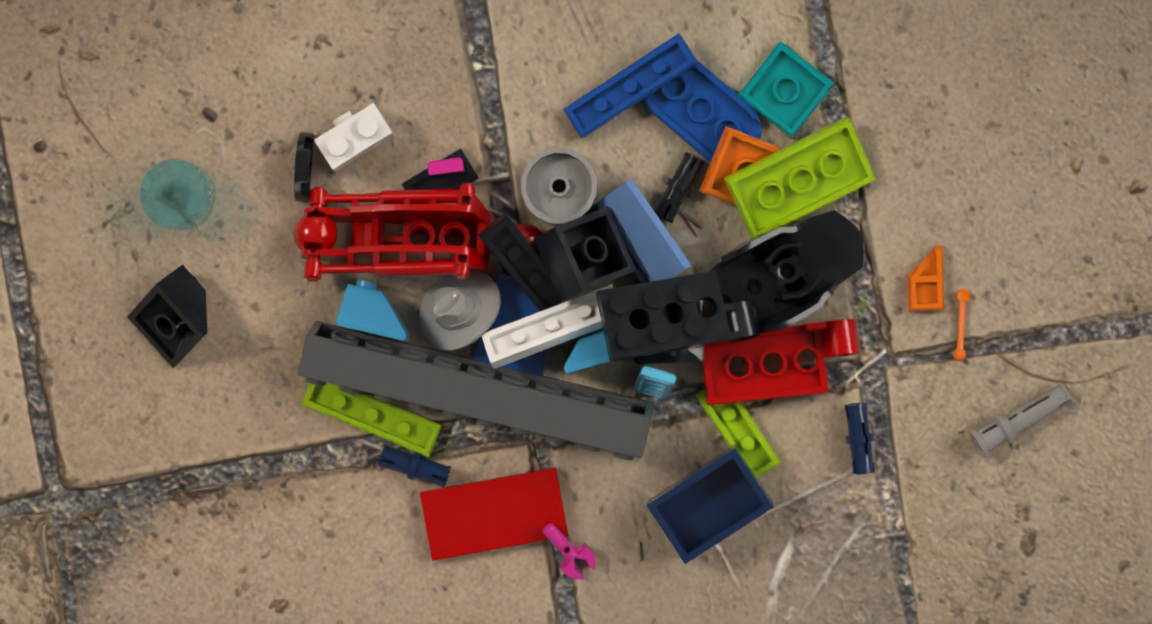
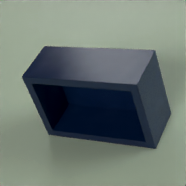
M735 444L649 499L647 507L684 564L774 508V504Z

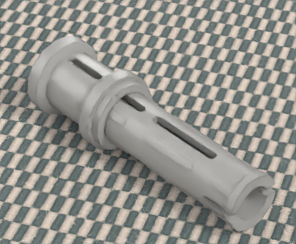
M1059 384L1049 392L1006 416L1004 414L996 415L993 422L979 430H970L969 435L982 457L986 458L990 455L989 451L1005 442H1014L1017 434L1022 432V430L1071 404L1072 398L1064 385Z

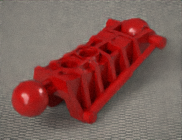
M470 183L462 184L459 186V189L386 190L380 193L327 194L328 191L323 187H314L310 190L309 206L311 207L304 210V216L297 222L294 229V241L301 250V258L307 260L305 261L304 278L310 282H317L321 279L322 274L376 273V275L454 274L457 279L465 280L470 277V269L488 271L489 253L492 254L478 236L481 231L491 224V215L475 195V187ZM359 202H377V204L359 205ZM327 203H351V209L325 207ZM437 203H456V205H454V204H437ZM334 222L352 223L351 246H348V249H332L338 237L337 226ZM528 223L516 225L539 253L533 239L543 234L542 231ZM385 224H404L403 236H384ZM419 233L426 234L430 238L425 245H414L411 239ZM452 235H458L464 239V243L461 246L447 245L446 240ZM320 261L344 262L347 265H322Z

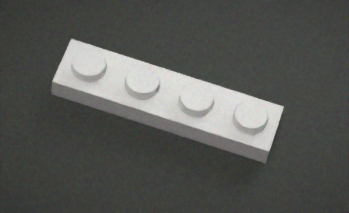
M611 284L598 290L610 289L613 286ZM598 290L486 332L482 339L493 369L603 328L596 297Z

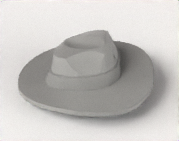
M470 270V277L465 280L457 279L454 274H449L438 280L425 294L419 311L420 326L430 344L443 351H456L469 346L483 336L494 323L500 309L501 295L496 282L489 275L478 270Z

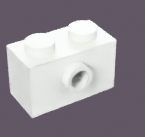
M372 103L355 115H352L350 111L341 115L333 121L334 128L314 141L332 170L336 172L393 137L394 133L377 106Z

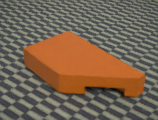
M936 246L907 276L908 311L944 310L943 246Z

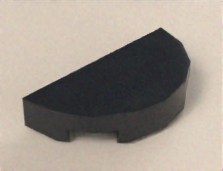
M301 132L298 137L294 171L295 201L308 202L310 199L314 146L313 133Z

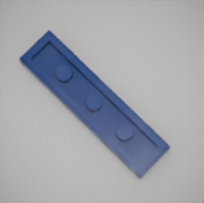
M678 33L563 110L579 136L584 139L699 64L682 35Z

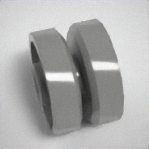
M553 147L539 152L527 163L521 176V194L526 207L537 219L550 225L559 226L587 215L592 210L597 199L598 181L592 165L582 154L569 148ZM557 180L565 182L566 189L562 193H556L553 189V183H557Z

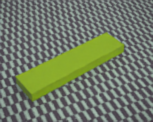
M326 382V385L319 386L309 383L301 405L430 457L442 424L389 402L380 401L362 391L359 394H351L340 390V385Z

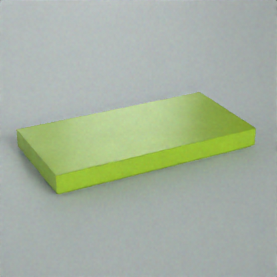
M844 117L723 178L750 239L772 229L786 226L877 180L849 117Z

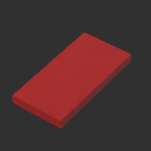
M556 467L420 492L432 561L549 540L543 534V528L549 523H553L564 536H569Z

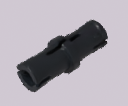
M688 152L684 153V157L673 178H668L665 183L668 187L654 210L657 216L662 217L669 205L663 219L670 223H673V219L684 198L691 195L692 190L690 187L702 165L705 164L700 158H695L689 169L695 156Z

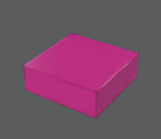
M460 157L429 161L427 163L430 177L465 173L464 162Z

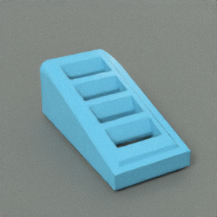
M642 365L640 366L634 389L638 393L659 399H667L675 384L676 376L667 371Z

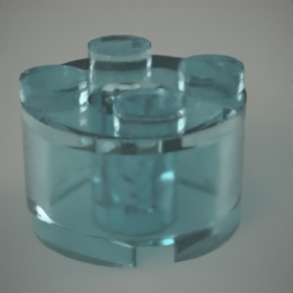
M180 159L160 162L149 170L141 182L140 198L143 209L147 216L161 227L173 230L193 229L206 221L212 211L216 196L213 181L205 170L191 162ZM175 187L186 192L181 196L182 203L171 199V196L175 194Z

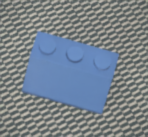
M632 178L595 204L599 210L609 207L626 248L638 266L637 271L634 273L641 283L673 278L691 266Z

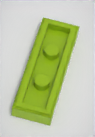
M705 388L695 394L729 448L736 444L757 478L781 463L742 402L707 406Z

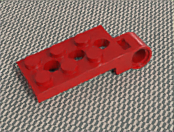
M841 319L789 326L778 331L761 333V336L746 341L713 346L704 345L702 370L706 405L829 392L825 358L860 354L856 320ZM802 350H808L813 353L815 365L812 369L806 370L799 366L797 356ZM767 354H775L780 358L781 368L777 373H769L765 370L763 359ZM734 357L742 358L747 364V371L742 377H736L729 371V362Z

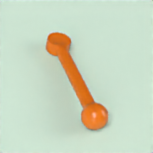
M961 289L956 293V299L959 301L957 347L953 351V358L956 361H963L966 358V351L963 349L966 302L971 297L967 289Z

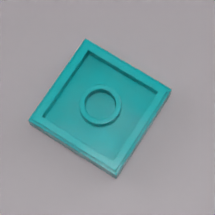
M780 41L738 96L792 139L835 83Z

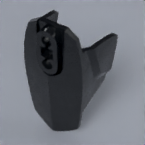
M833 210L787 227L781 226L762 233L723 255L721 262L710 271L717 270L722 295L730 298L728 304L749 300L754 301L760 333L778 331L797 323L821 309L826 300L834 294L837 286L863 267V240L857 227L845 216ZM750 280H755L759 284V289L755 293H751L747 289V284ZM704 300L711 315L713 316V304L710 301Z

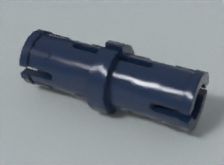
M866 402L844 405L849 434L846 436V444H850L853 474L875 472L871 441H874L873 433L869 431Z
M387 445L384 446L380 456L382 459L378 463L379 467L406 474L407 479L414 481L415 478L440 485L443 488L446 486L449 478L448 473L451 471V466L424 459L420 453L415 452L412 455L390 448Z

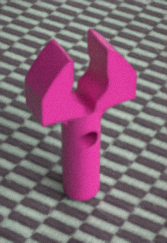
M549 523L543 528V534L564 556V561L559 566L568 577L584 579L582 573L575 567V557L586 560L587 564L593 570L595 569V555L586 543L581 547H574L553 523Z

